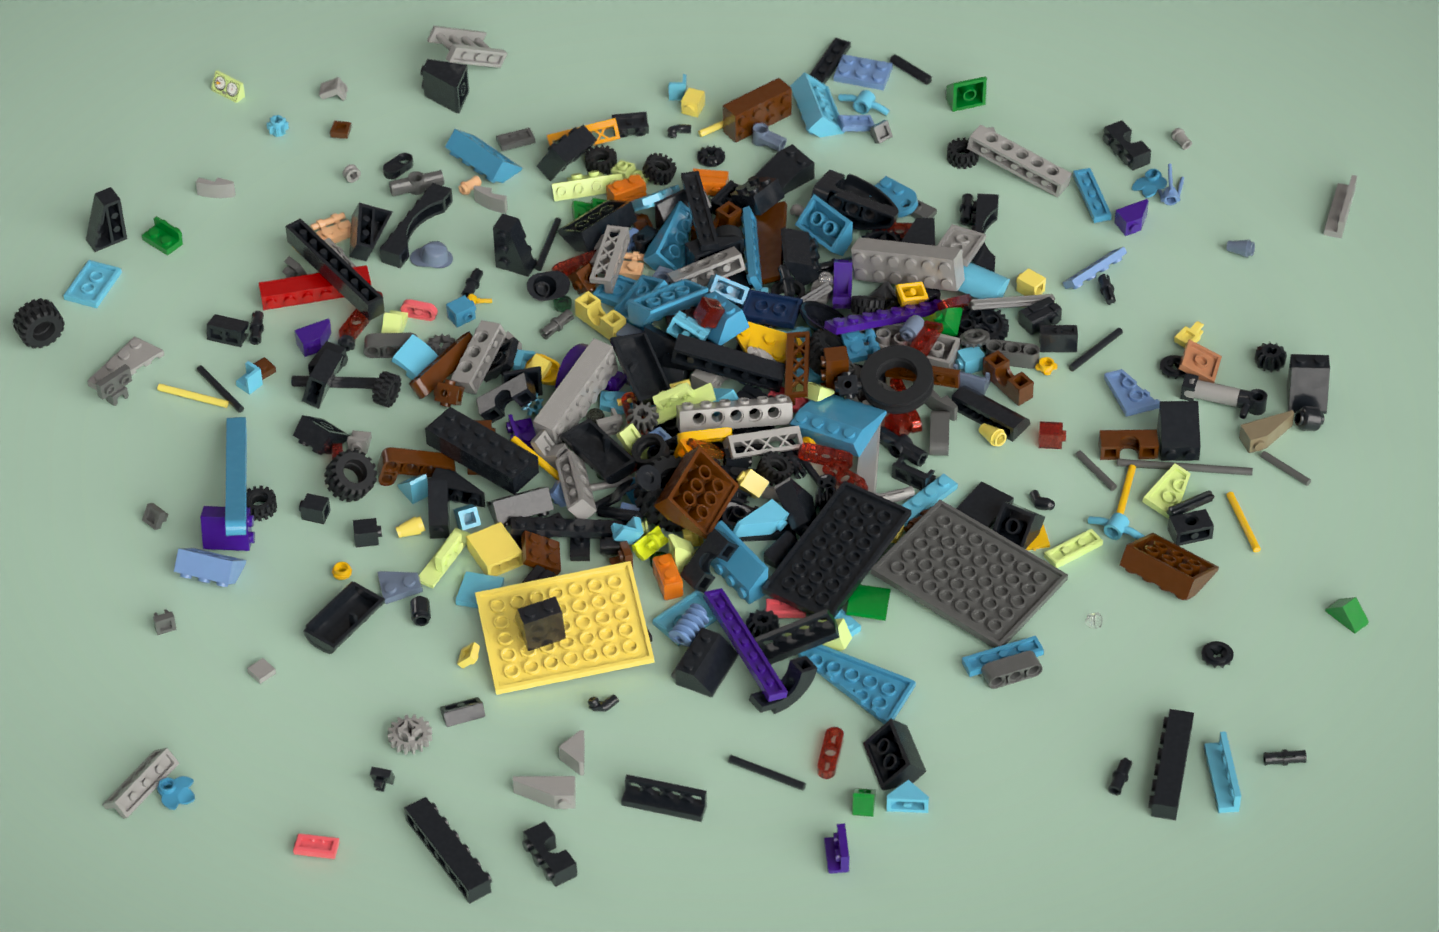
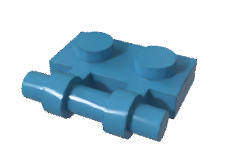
M872 328L865 329L863 334H860V331L841 334L843 346L847 347L849 360L853 363L866 361L868 354H873L880 349L879 343L875 340V331Z

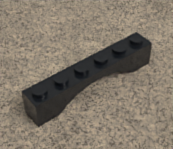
M432 183L425 190L423 196L416 201L412 210L408 211L404 220L390 234L389 239L385 244L381 245L379 252L382 263L401 269L409 259L408 243L411 235L426 220L445 213L453 202L451 188Z
M977 194V201H973V211L976 213H972V224L975 225H972L971 230L985 234L986 230L997 221L999 195ZM984 242L971 261H973V264L995 272V255L990 252Z

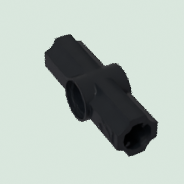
M881 426L880 444L887 447L893 457L899 458L904 456L906 460L919 467L925 463L928 453L914 445L909 436L906 434L899 436L885 426Z

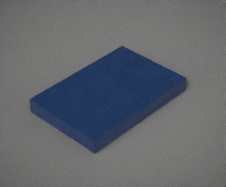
M749 289L742 310L746 320L749 322L794 329L803 299Z

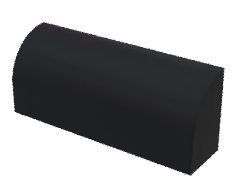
M966 385L960 387L952 395V401L958 406V413L980 425L986 423L1003 429L1007 436L1006 439L1012 442L1030 425L1028 418Z

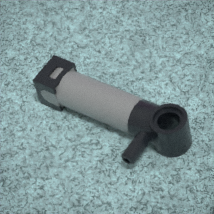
M1188 373L1185 375L1181 388L1180 399L1194 401V398L1238 407L1241 408L1239 414L1241 419H1245L1248 412L1253 415H1262L1266 411L1267 393L1262 389H1253L1251 391L1202 381L1199 380L1198 375Z

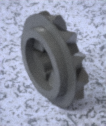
M970 329L960 336L961 345L973 348L986 345L990 340V334L982 329Z
M442 333L441 336L434 335L433 338H429L427 345L439 356L455 342V338H451L450 334L444 336Z

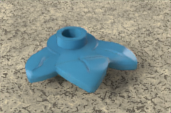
M1150 169L1145 173V177L1139 178L1133 184L1132 190H1142L1143 196L1149 198L1154 196L1158 189H1164L1167 186V180L1162 177L1161 172L1157 169Z
M180 776L176 779H162L157 787L158 793L162 796V804L168 809L175 810L178 804L185 805L195 801V795L189 789L194 780L186 776Z

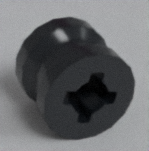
M824 474L817 479V486L820 488L821 493H823L824 488H827L829 493H831L832 488L836 490V479L834 476Z

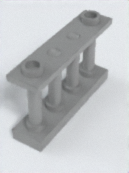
M433 26L427 39L430 43L443 44L449 50L446 60L451 63L501 68L507 55L505 50L490 48L483 42L487 34L483 31Z

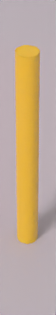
M517 436L511 439V442L538 456L539 466L557 481L560 480L558 471Z
M1131 464L1128 466L1116 513L1124 515L1136 470L1135 465Z
M1228 492L1226 496L1253 552H1259L1261 548L1234 493Z

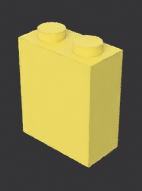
M502 522L466 536L467 549L485 575L498 576L523 565L522 551Z

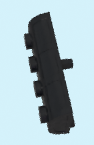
M642 332L611 337L610 343L613 346L638 406L641 401L644 405L648 402L651 405H655L652 397L661 391L671 389L647 334Z
M590 418L559 435L560 440L566 443L577 456L587 463L608 484H615L626 478L636 466V460Z
M352 581L305 625L304 635L313 646L327 654H332L385 603V599Z

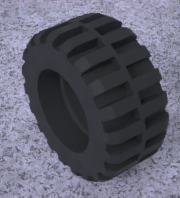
M674 455L660 456L652 460L648 465L654 466L659 471L661 484H667L683 457L678 456L675 458ZM661 486L652 492H644L639 487L635 488L633 491L634 499H636L635 504L637 508H640L641 515L645 516L650 524L659 525L661 529L664 528L665 531L669 532L673 530L681 532L685 529L666 519L654 507L655 502L662 493Z

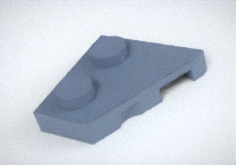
M377 572L385 604L423 592L420 577L416 572Z

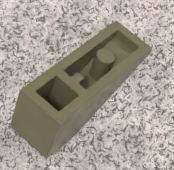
M1293 410L1242 424L1240 426L1239 439L1248 453L1266 449L1291 428L1294 418Z

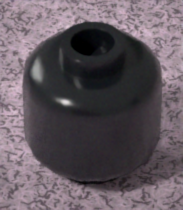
M1303 406L1296 411L1294 421L1300 430L1317 431L1324 423V415L1318 407Z

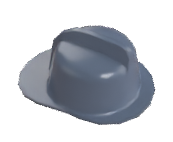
M431 241L413 251L410 255V261L412 264L420 267L445 268L451 265L453 256L445 244L439 241Z

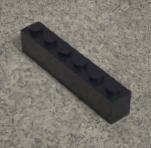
M678 334L671 358L673 363L778 393L780 392L786 370V364L682 334Z
M1170 709L1168 717L1164 716L1163 729H1166V732H1161L1160 744H1163V748H1158L1157 760H1160V764L1156 763L1154 776H1157V780L1153 779L1151 791L1155 793L1154 796L1150 795L1148 808H1152L1151 817L1176 820L1193 726V712Z
M424 797L404 807L407 823L469 904L491 893V876L487 871L484 872L481 869L479 860L471 856L468 846L461 843L458 833L455 830H451L445 816L441 817L434 802L431 803L427 797Z

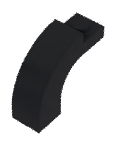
M806 655L792 659L789 662L785 675L781 679V682L788 691L787 698L768 702L763 692L759 691L750 694L749 701L760 713L769 710L774 714L779 713L801 698L813 682L818 668Z

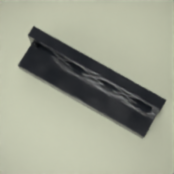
M825 609L757 636L755 641L769 663L774 664L840 638L837 621L828 609ZM825 617L828 619L825 622H817L818 620ZM802 626H810L807 629H799ZM784 633H792L787 637L781 636ZM767 640H773L772 643H769L767 645L763 643Z
M627 774L625 777V792L621 803L622 806L702 822L707 808V791ZM631 783L638 784L640 787L631 786ZM652 787L658 788L660 791H656ZM672 791L678 792L680 795H675ZM692 796L701 797V800L695 799Z

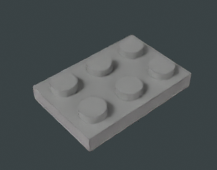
M952 224L937 246L962 249L963 266L967 267L985 242L986 234Z

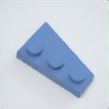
M1120 369L1104 374V380L1126 417L1159 408L1160 401L1153 399L1150 396V392L1146 389L1140 388L1137 385V381L1124 370Z

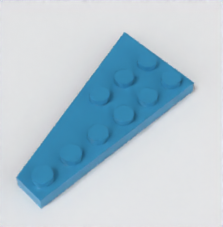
M819 645L798 654V658L806 655L818 668V674L883 724L891 718H896L916 687V681L824 645Z

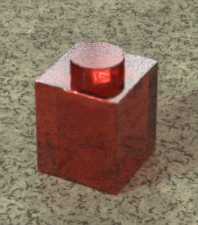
M702 297L693 315L701 327L716 328L725 309L719 300Z
M906 413L889 414L885 417L884 426L899 436L901 434L908 435L911 433V416Z
M1040 421L1039 448L1062 449V442H1066V430H1063V422Z

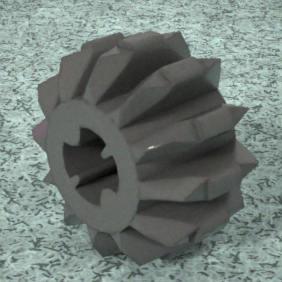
M641 401L639 406L634 403L633 409L628 410L627 421L630 422L629 424L633 423L638 432L642 430L645 434L646 429L653 431V426L658 425L659 413H656L657 408L655 406L651 407L650 402L644 405Z

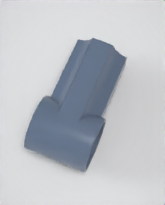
M757 123L753 126L752 143L754 145H766L777 151L784 149L787 138L769 131V127L764 123Z

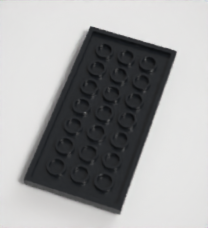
M844 480L764 584L762 593L809 615L828 609L835 618L912 515L911 510Z

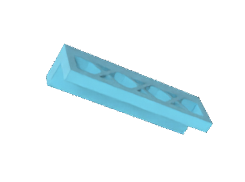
M1220 732L1219 742L1204 743V752L1218 813L1239 812L1241 793L1227 733Z

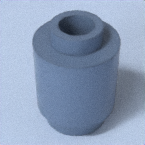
M918 315L909 317L900 329L901 337L909 342L915 341L924 329L925 322L923 318Z

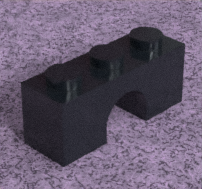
M1123 120L1105 126L1104 143L1132 171L1150 164L1151 150L1142 140L1131 143L1132 130Z
M522 373L478 397L479 415L484 420H492V423L505 417V407L509 402L515 400L520 407L531 403L537 399L534 382L525 373Z
M714 528L708 534L701 547L696 550L689 563L685 565L680 576L691 587L704 593L716 578L710 572L712 560L718 557L728 562L739 546L725 533Z
M545 821L523 831L524 841H522V845L525 851L532 854L536 866H540L543 869L545 878L548 881L551 880L555 887L577 877V863L566 849L558 853L549 852L556 848V836Z

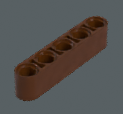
M470 331L460 336L409 382L410 387L419 399L430 394L435 386L438 385V382H443L456 370L461 357H463L467 349L468 343L473 337Z

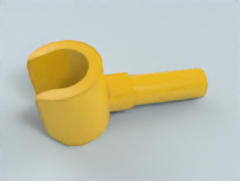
M470 294L467 297L475 305L476 303H492V299H480L474 294Z

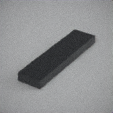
M835 38L810 73V76L826 84L839 65L842 55H846L851 48V42Z

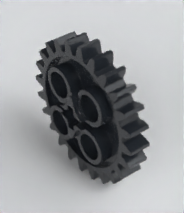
M964 305L958 334L954 337L960 338L962 333L970 329H982L990 334V340H1005L1009 332L1008 319H1005V314L1001 315V310H971V308ZM982 345L980 348L986 351V345Z

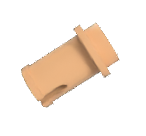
M475 175L466 182L462 181L458 188L461 194L469 195L474 186H481L482 182Z

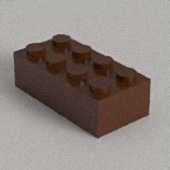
M777 78L724 104L723 132L737 143L753 134V126L755 124L764 123L770 126L792 115V88L782 79Z

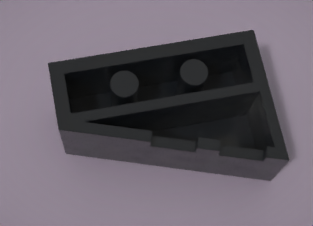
M112 187L94 194L86 241L94 252H97L127 239L121 199Z
M358 203L351 219L349 257L367 261L393 211Z
M502 214L493 226L496 267L529 277L536 266L537 260L533 259L531 254L532 248L530 245H527L524 229L519 218Z

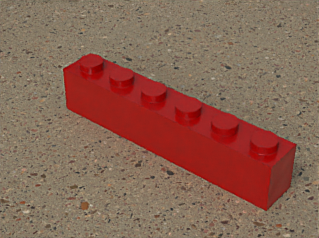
M367 265L352 267L371 285ZM320 273L259 282L263 311L344 298Z

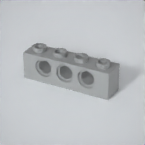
M733 246L667 273L670 284L687 279L705 287L708 285L711 275L717 274L727 278L746 270L741 253Z
M481 320L471 341L468 343L467 349L451 377L452 381H456L455 385L465 387L464 392L476 394L507 335L500 323Z
M569 449L555 460L568 511L578 519H587L597 511L584 461Z

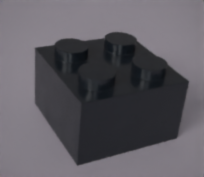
M758 176L750 177L745 184L738 186L730 194L734 205L742 209V214L743 208L750 206L754 215H762L785 197L778 178Z

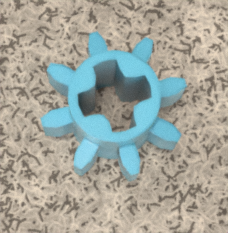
M280 115L272 116L270 122L266 123L269 134L275 137L283 136L286 134L285 130L289 129L286 118Z
M543 398L534 400L536 402L534 408H531L529 405L532 403H529L522 407L521 410H528V416H531L532 412L538 415V410L543 408L541 403L544 401Z

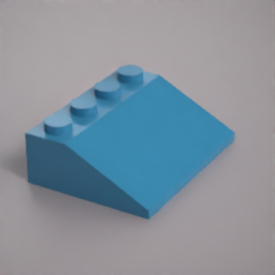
M833 394L821 401L810 400L798 410L790 426L799 425L802 438L810 437L816 444L860 457L887 412Z

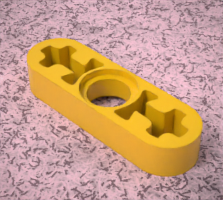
M729 427L678 433L677 441L679 443V440L685 439L688 445L724 441L727 436H731L733 433L732 428Z

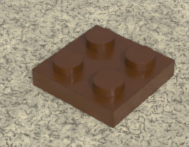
M525 530L521 535L523 564L533 568L539 565L545 568V570L548 569L558 575L561 571L560 542Z

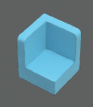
M683 74V82H669V100H682L687 91L686 74Z
M247 361L245 363L247 373L236 380V386L250 395L263 385L261 369Z
M635 516L626 526L616 523L611 525L615 541H627L628 544H634L644 533L641 519Z

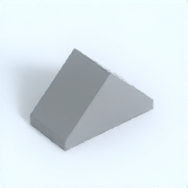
M584 730L578 731L559 746L560 760L579 775H584Z

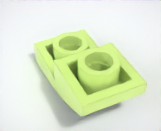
M620 160L611 169L612 174L622 173L623 179L639 174L646 184L649 182V178H645V174L641 170L636 169L635 163Z

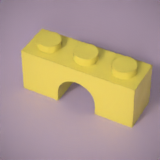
M589 291L575 299L576 317L608 340L611 337H616V333L626 324V318L613 309L606 314L602 309L601 300Z

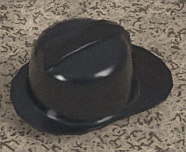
M560 271L537 273L532 275L527 282L529 294L538 301L559 299L564 297L570 289L569 278Z

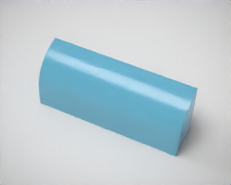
M971 262L967 267L963 266L965 281L958 289L959 291L977 299L1000 298L1004 296L1010 281L1009 278Z

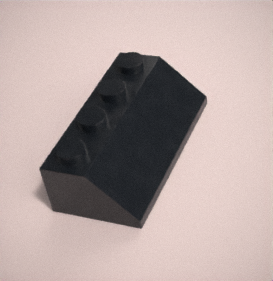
M606 200L557 231L575 251L590 253L594 250L602 234H605L607 225L630 228L633 223L637 222V218L631 201ZM610 232L611 238L619 235L617 232Z

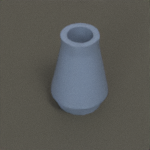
M1250 239L1229 240L1227 251L1244 257L1253 256L1255 242H1251Z

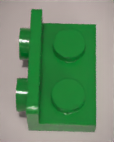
M156 216L153 218L154 226L142 234V240L168 256L183 245L182 232L177 227L170 225L166 220Z

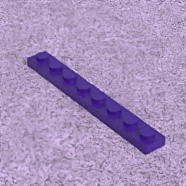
M935 299L933 302L928 303L920 302L916 305H905V307L900 308L892 307L889 310H877L872 313L864 312L861 315H848V317L844 318L836 317L833 320L825 321L824 328L838 335L903 323L913 315L926 317L934 314L936 311L951 307L946 305L944 301Z
M720 588L704 592V600L768 702L787 698L788 691L724 590Z

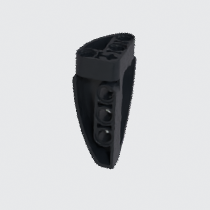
M828 170L813 188L811 198L814 194L852 221L853 229H888L897 221L899 210L893 201L876 186L853 174H848L845 179L844 174Z

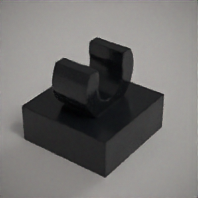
M377 767L371 768L370 776L375 781L374 787H376V791L384 792L386 783L393 785L395 776L392 770Z

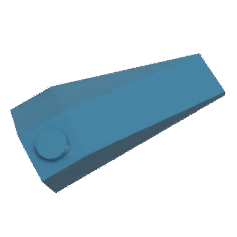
M682 201L677 203L642 259L655 271L659 266L672 270L685 266V243L689 242L688 237L693 220L690 209Z

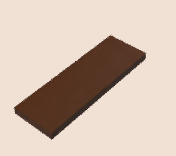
M785 201L778 202L762 215H755L762 285L781 279L778 267L783 264L784 260L781 228H786L787 203Z

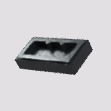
M571 537L570 561H590V538Z

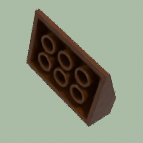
M699 446L684 455L655 502L654 507L666 519L707 539L708 534L715 528L740 485Z
M1155 533L1148 534L1127 544L1120 562V566L1124 567L1127 572L1141 576L1144 581L1158 585L1161 590L1175 594L1180 600H1188L1196 596L1219 570V566Z

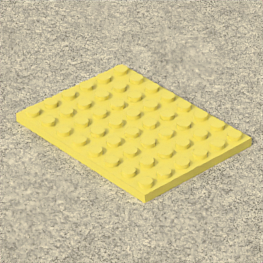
M631 561L475 592L496 695L654 663L653 651ZM556 596L562 610L566 639L528 651L515 620L517 609Z

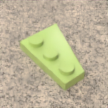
M1174 463L1144 496L1142 502L1169 519L1167 510L1170 506L1182 501L1191 473Z

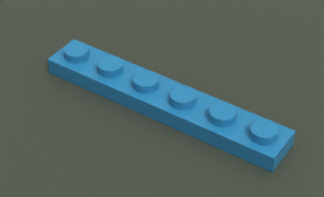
M750 206L743 208V216H741L744 225L742 228L745 236L744 246L746 248L744 254L747 259L745 266L748 271L746 277L748 283L753 285L757 291L763 288L757 222Z

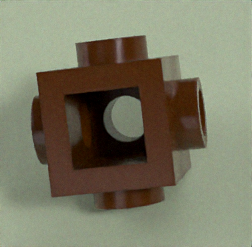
M589 263L568 275L572 287L578 294L587 291L591 293L596 289L595 285L597 283H590L589 281L592 272Z
M445 379V382H438V385L435 386L434 400L439 401L440 405L445 407H451V404L461 405L465 387L455 385L456 381Z

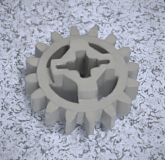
M415 714L412 718L405 715L403 720L398 717V723L392 722V728H388V741L391 742L392 748L396 747L398 753L401 750H404L405 755H407L408 751H411L412 754H415V750L422 752L423 746L429 747V741H432V727L429 726V721L424 722L423 717L416 719Z

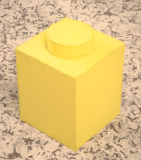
M688 88L681 100V114L698 117L705 106V91Z
M1028 268L1018 275L1016 291L1024 296L1041 295L1045 291L1046 278Z
M751 469L742 471L737 477L738 484L740 485L738 488L751 494L754 499L760 498L769 484V481Z

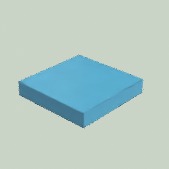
M466 571L455 600L456 605L478 608L475 592L503 587L504 577Z

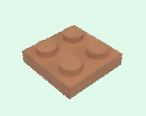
M1189 339L1185 345L1178 369L1188 374L1198 375L1199 380L1214 383L1222 356Z

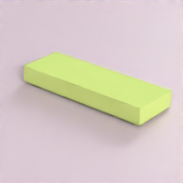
M1089 529L1044 552V558L1051 565L1059 568L1102 546L1103 540L1092 529Z

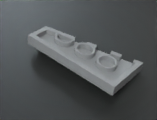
M134 336L87 381L88 386L97 390L96 382L124 364L130 367L132 376L137 373L136 370L143 365L145 367L152 363L151 360L156 357H163L164 350Z

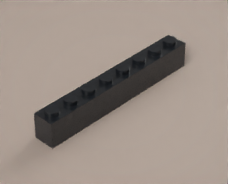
M301 218L285 226L287 242L369 321L385 313L383 296Z

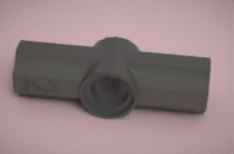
M441 170L425 174L414 171L407 178L389 181V188L392 196L406 193L420 195L432 183L445 185Z

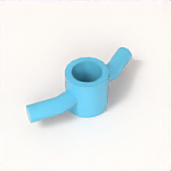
M862 90L858 96L839 94L838 97L839 101L854 102L853 108L860 114H867L871 108L878 110L886 116L890 111L880 103L875 102V95L869 90Z
M1114 513L1110 519L1093 516L1088 518L1089 524L1105 526L1103 529L1104 533L1113 540H1119L1124 533L1136 540L1145 536L1134 528L1129 527L1128 518L1121 513Z

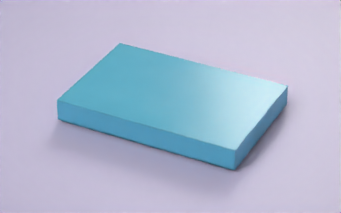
M88 260L63 295L64 300L98 308L121 275V268Z
M695 590L652 619L654 626L669 637V631L672 630L673 626L676 625L677 621L681 619V616L685 614V611L693 603L700 604L707 612L709 623L705 625V628L717 621L704 600V595L700 591Z

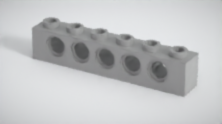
M980 125L970 135L967 149L1046 192L1059 197L1068 187L1072 173L996 132Z
M782 394L772 398L759 396L757 399L739 398L735 401L721 399L719 402L701 401L697 404L684 402L682 405H676L677 428L680 433L726 427L737 429L790 424L793 419L792 401L789 396ZM771 407H776L774 412H768ZM752 409H757L756 413L749 414ZM739 410L736 415H730L732 411ZM714 412H720L717 417H712ZM696 413H701L699 418H693Z

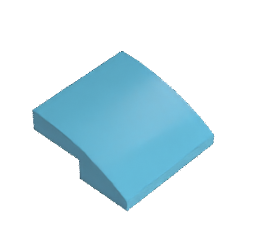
M412 334L393 356L392 362L406 370V376L413 380L438 355L425 342Z

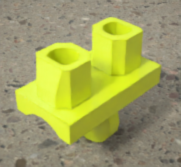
M658 525L631 545L633 547L632 551L637 558L645 561L667 544L668 538L664 536Z

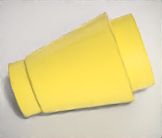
M986 423L979 427V433L992 446L999 447L1005 443L1007 436L1003 429Z
M414 516L395 527L399 538L422 534L421 532L426 531L421 516Z

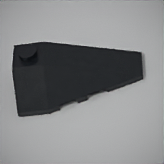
M732 497L718 522L722 520L733 531L737 522L759 507L755 506L753 508L744 504V500ZM786 519L787 524L781 531L777 530L770 535L739 538L742 541L777 540L787 530L795 538L796 533L792 530L789 521Z

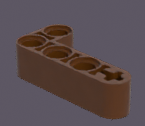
M388 447L382 451L377 464L378 481L382 486H390L395 483L398 474L413 476L426 474L427 477H432L436 467L456 472L455 460L439 452Z

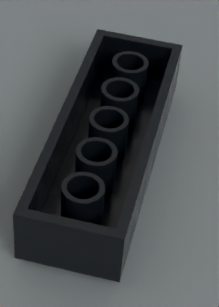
M452 407L445 410L425 428L427 445L513 495L539 473L538 456Z

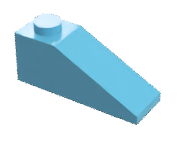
M771 499L737 522L733 532L738 537L770 535L777 530L781 531L786 526V519L789 513Z

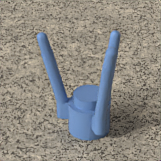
M1169 163V187L1165 188L1164 192L1161 189L1157 191L1161 202L1167 205H1175L1180 201L1184 177H1181L1178 190L1173 187L1172 165Z

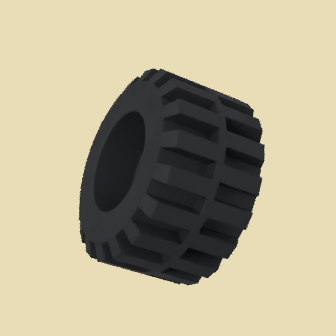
M38 298V300L33 299L29 303L26 302L23 307L18 309L19 312H16L14 315V329L23 343L34 349L49 346L50 343L57 341L56 339L64 331L63 326L65 322L55 305L48 299Z
M823 328L818 329L810 336L809 367L816 374L820 375V369H823L820 356H824V348L843 346L841 338Z
M348 449L345 452H340L327 465V471L324 473V477H326L325 485H329L327 489L329 492L332 491L334 493L333 496L335 498L339 496L341 501L345 499L347 502L358 501L374 487L377 478H375L377 471L374 470L376 466L375 463L372 464L370 462L372 460L370 457L367 458L365 456L366 453L362 452L360 454L359 450L354 449L351 451V449ZM343 469L352 470L358 478V483L349 481L345 477Z

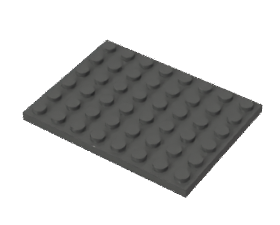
M939 500L871 568L870 574L993 648L1006 645L1068 579V574L942 500Z

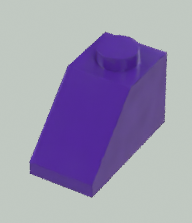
M1147 199L1115 211V224L1125 236L1141 231L1148 214L1149 201Z
M329 318L294 330L296 344L304 357L318 353L332 334Z

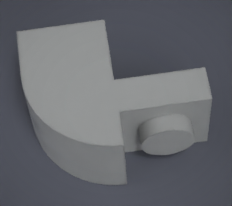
M540 430L530 442L536 453L556 470L555 460L569 450L566 443L554 444L546 430Z

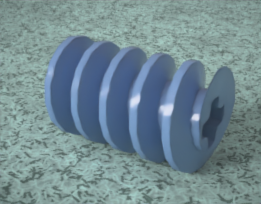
M697 603L691 604L685 611V614L681 616V619L669 631V637L677 644L689 647L701 628H705V625L709 623L704 607Z

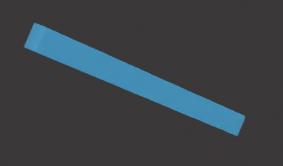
M246 417L227 418L225 527L226 536L246 535L247 426Z

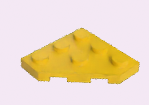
M748 322L749 328L735 336L743 352L748 353L747 348L750 346L757 347L769 353L777 362L786 364L787 333ZM796 338L798 346H800L803 342L800 338ZM799 352L797 354V358H802L803 356L801 352Z

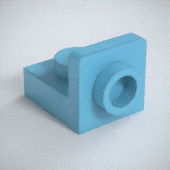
M517 349L513 370L524 369L527 361L536 352Z

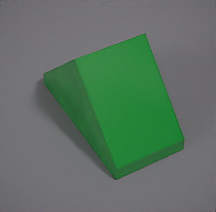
M1356 597L1338 599L1325 610V612L1354 634L1369 623Z
M855 788L853 792V815L874 816L876 790Z

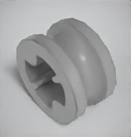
M353 164L348 165L343 170V176L350 183L360 178L361 172Z

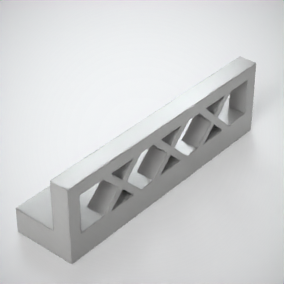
M1356 175L1351 176L1349 185L1338 183L1324 235L1342 239L1355 193Z
M607 225L589 278L590 283L604 284L605 293L613 294L630 242L628 227ZM610 232H617L619 235L611 238ZM612 244L614 249L607 252L605 247ZM606 258L610 260V262L605 265L601 264V261ZM602 271L605 273L604 278L596 277V274Z
M799 425L727 436L723 441L724 449L729 448L731 459L764 455L769 451L774 453L775 451L784 452L804 448ZM796 438L798 444L792 445L786 440ZM780 441L781 444L779 447L774 448L768 442ZM763 444L761 450H756L750 445ZM734 447H745L743 453L735 452Z
M168 748L154 750L102 805L105 809L115 808L123 819L128 818L152 793L159 782L174 770L179 762Z

